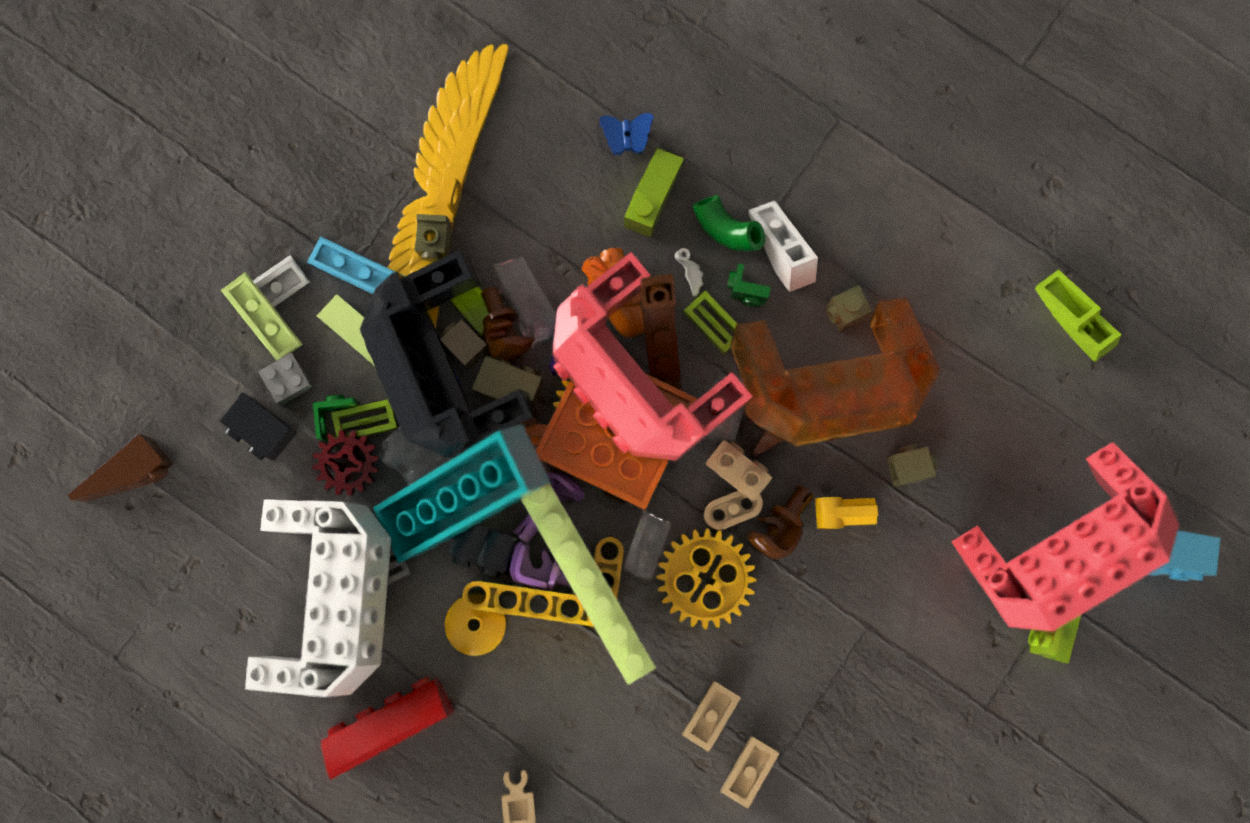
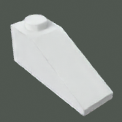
M772 201L750 209L749 216L751 221H758L764 229L765 242L763 247L773 269L788 291L791 292L816 282L818 257L778 204Z

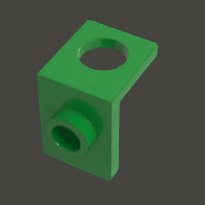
M331 395L326 397V401L314 402L316 439L321 442H328L325 412L360 406V402L355 398H345L344 395Z

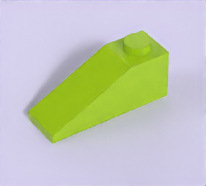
M659 148L656 149L624 216L625 228L651 238L684 158Z

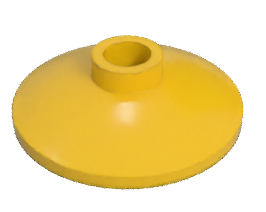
M483 594L468 595L470 601L474 604H481L486 598V595ZM463 597L452 604L445 618V632L449 642L456 650L466 655L479 656L489 653L500 644L506 631L505 614L469 608L464 603ZM477 619L479 621L480 627L477 631H472L469 628L470 620Z

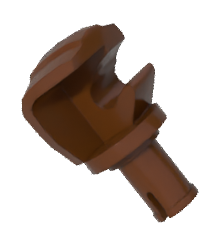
M497 286L484 289L481 297L484 300L488 315L484 317L482 323L488 350L494 358L506 361L518 359L531 349L534 337L520 338L519 334L511 326L518 319L517 312L513 308H505Z
M797 486L785 506L774 505L771 509L772 515L757 518L758 521L767 523L769 530L766 534L750 531L747 534L750 543L763 555L771 559H782L792 554L803 534L802 528L804 523L801 521L800 515L814 498L813 494L809 493V490Z

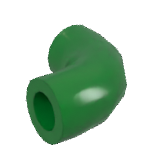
M719 195L706 197L692 205L694 214L703 230L718 244L734 251L749 252L760 250L764 246L765 233L762 225L758 221L740 222L734 219L724 208Z

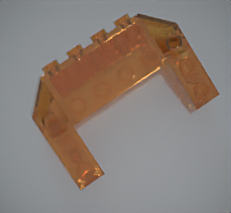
M906 297L879 301L869 321L883 354L785 370L766 320L737 324L730 344L744 385L752 395V398L746 403L744 408L746 415L758 426L795 446L911 425L941 370Z

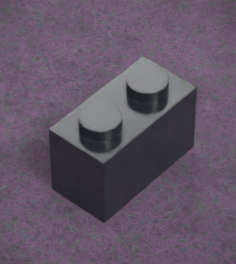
M243 392L219 420L227 427L224 432L237 442L243 439L250 445L247 450L260 460L266 457L275 461L297 434L295 430Z

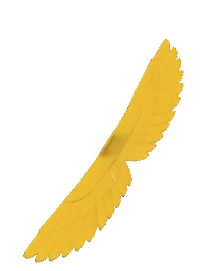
M492 44L486 46L482 50L481 55L479 51H475L470 56L467 64L465 60H462L457 68L456 76L453 72L449 73L445 89L440 87L437 95V108L434 105L431 106L428 113L429 122L426 121L424 124L423 133L425 138L421 137L419 140L422 155L420 153L416 154L418 168H414V176L417 182L428 195L416 199L404 208L402 213L405 216L401 218L397 226L401 231L397 233L392 241L393 245L396 246L389 255V260L391 261L388 266L389 269L407 276L434 263L422 260V257L415 252L417 214L447 216L452 223L453 229L467 172L488 112L501 82V74L509 51L507 44L499 46L495 52L494 45ZM428 234L427 241L434 240L436 234ZM439 306L428 311L435 329L437 328Z

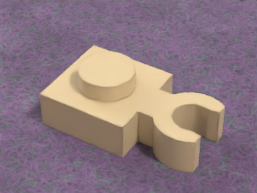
M526 769L521 770L522 780L519 783L511 781L510 771H506L504 774V784L510 789V794H502L501 796L504 823H537L534 791L524 792V787L528 781Z

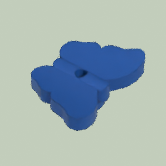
M645 113L637 116L632 122L626 119L623 123L611 116L600 117L599 124L604 131L605 138L608 139L607 144L614 155H622L624 151L632 150L635 154H642L648 142L654 116L653 114Z

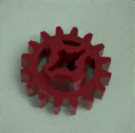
M339 430V438H336L333 434H328V444L324 442L318 443L322 452L313 453V457L319 459V464L313 465L312 469L320 470L321 472L316 480L327 481L324 487L325 490L336 487L335 495H342L344 489H346L348 496L354 495L355 487L360 492H364L366 490L364 482L370 484L375 482L373 477L370 476L371 473L380 472V469L374 466V462L381 460V457L373 456L372 454L377 446H367L366 443L369 437L366 435L357 439L358 431L352 430L349 437H347L345 430ZM345 442L339 452L330 453L335 446ZM359 448L363 451L366 461H363L359 456ZM348 457L349 461L358 466L345 469V465L335 459ZM328 465H331L335 472L334 478L328 470ZM357 472L363 473L358 480L348 483L353 474Z

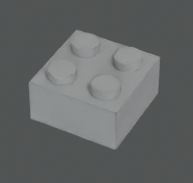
M289 353L258 371L275 402L280 406L314 388L299 360L293 353Z

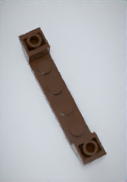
M673 274L640 278V298L649 376L682 391L674 313L676 299Z

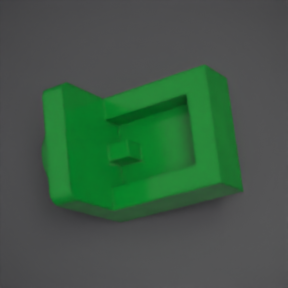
M738 263L736 272L730 271L727 288L732 289L730 298L741 300L742 304L749 307H760V304L765 305L769 298L771 287L741 281L744 264Z

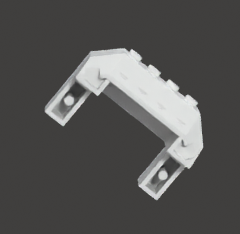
M264 500L261 531L313 534L301 659L276 656L248 657L245 689L320 697L351 695L381 665L391 537L368 506L329 501Z

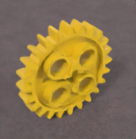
M709 528L705 529L703 537L699 536L697 530H693L691 540L685 534H682L681 540L683 544L680 546L672 541L671 546L674 552H663L668 562L658 563V566L665 570V574L657 575L656 579L664 581L665 585L659 587L657 591L667 592V596L661 602H672L673 606L670 608L669 613L672 614L679 610L681 612L679 621H684L688 616L690 617L691 627H694L698 620H701L703 629H707L709 621H712L716 628H720V618H723L728 624L732 623L730 613L733 612L741 616L742 613L738 606L740 604L744 606L750 605L744 598L745 594L752 595L755 593L747 587L748 583L756 582L755 578L748 576V572L755 569V566L745 565V561L751 555H740L739 551L742 549L743 544L741 543L733 547L731 545L733 541L732 535L725 541L721 540L722 531L720 530L714 537H711ZM696 549H703L708 553L709 560L705 566H698L694 563L692 555ZM720 555L721 560L710 576L713 584L704 585L699 597L692 603L690 599L702 580L698 577L699 573H706L715 557ZM723 565H729L735 571L734 579L729 583L722 581L719 577V570ZM681 575H688L692 578L693 587L687 593L681 592L676 586V581ZM708 591L715 592L719 597V603L713 609H708L703 603V597Z

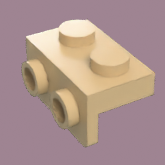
M723 440L707 460L706 465L744 496L754 501L772 479L767 474L769 470L757 460L752 462L744 456L745 451L732 441L728 443Z

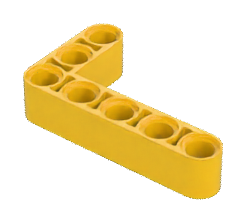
M606 537L596 544L593 559L601 573H607L611 576L612 586L610 589L617 599L624 551L618 539ZM604 543H612L616 547L617 554L614 559L606 560L602 557L600 550ZM482 581L469 583L463 591L464 603L474 610L593 626L576 595ZM474 586H480L486 592L485 601L481 604H474L469 599L468 593ZM507 590L513 591L517 596L516 605L510 609L503 608L499 603L500 594ZM536 595L544 596L548 602L546 610L541 613L533 612L530 608V600ZM568 599L574 600L578 605V611L572 617H565L561 613V605Z

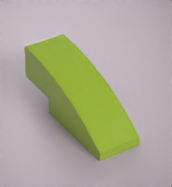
M1059 269L1036 286L1035 290L1058 323L1094 362L1118 345L1122 334L1100 315L1101 308Z

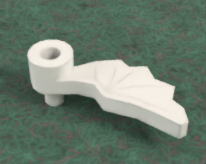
M682 248L675 253V259L684 266L686 270L685 277L690 284L692 295L697 296L699 287L703 285L701 279L703 273L699 270V265L688 260L690 258L689 250Z

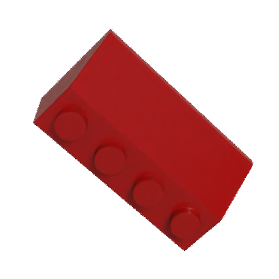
M427 676L412 684L411 686L414 691L405 696H402L399 691L384 699L383 701L386 706L374 711L371 706L356 714L357 721L353 724L346 726L343 721L328 729L329 736L320 742L329 779L331 780L452 714L455 710L439 678L430 682Z

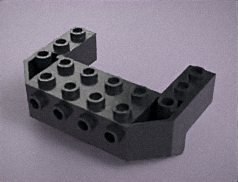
M460 250L405 277L397 271L390 274L375 289L360 327L366 349L373 360L377 375L383 384L389 404L396 415L401 433L406 441L450 458L457 457L500 430L523 424L524 428H527L541 421L529 393L522 389H518L472 412L468 406L428 313L429 310L481 285L470 258Z

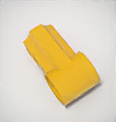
M815 498L817 529L844 528V526L877 524L878 507L875 498Z

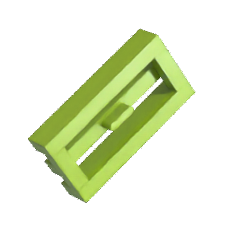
M706 290L683 311L723 355L746 334ZM703 301H705V303L731 328V330L736 334L734 337H732L716 321V319L701 305ZM694 309L727 341L726 344L693 312Z
M388 399L331 413L337 438H339V430H347L388 419V424L359 430L357 439L364 435L372 436L399 429L395 419L396 415ZM384 408L387 410V413L342 424L340 422L342 418Z

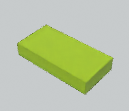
M476 287L451 299V302L477 333L483 337L484 326L482 321L488 315V311L481 297L482 290Z

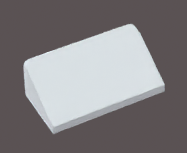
M291 255L253 280L273 307L310 283Z

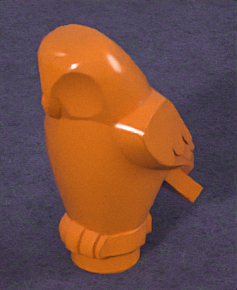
M606 249L600 253V257L591 256L583 262L581 270L588 277V286L625 257L623 249ZM640 293L608 317L615 329L625 338L637 337L644 333Z

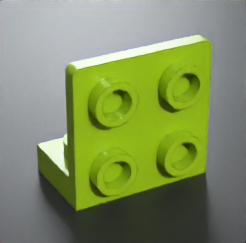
M1081 615L1054 631L1031 629L1028 638V644L1031 645L1029 652L1069 664Z

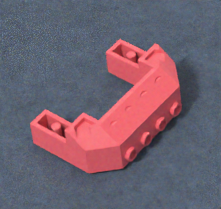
M630 252L586 288L583 285L579 286L558 307L553 346V357L556 364L553 368L564 381L568 378L576 387L572 390L583 405L588 402L596 411L592 414L603 429L609 427L616 435L612 440L623 453L629 451L632 456L678 460L752 398V395L731 372L687 409L682 403L675 408L670 404L606 327V319L640 293V278L651 277L644 266Z
M1114 442L1086 458L1097 483L1112 499L1006 563L978 525L951 541L967 568L1009 627L1054 631L1169 562L1179 527V522L1167 496Z

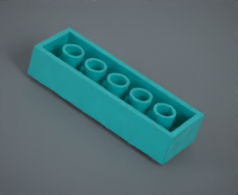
M523 424L496 432L376 505L373 509L380 524L391 537L390 546L398 563H402L430 551L551 482Z

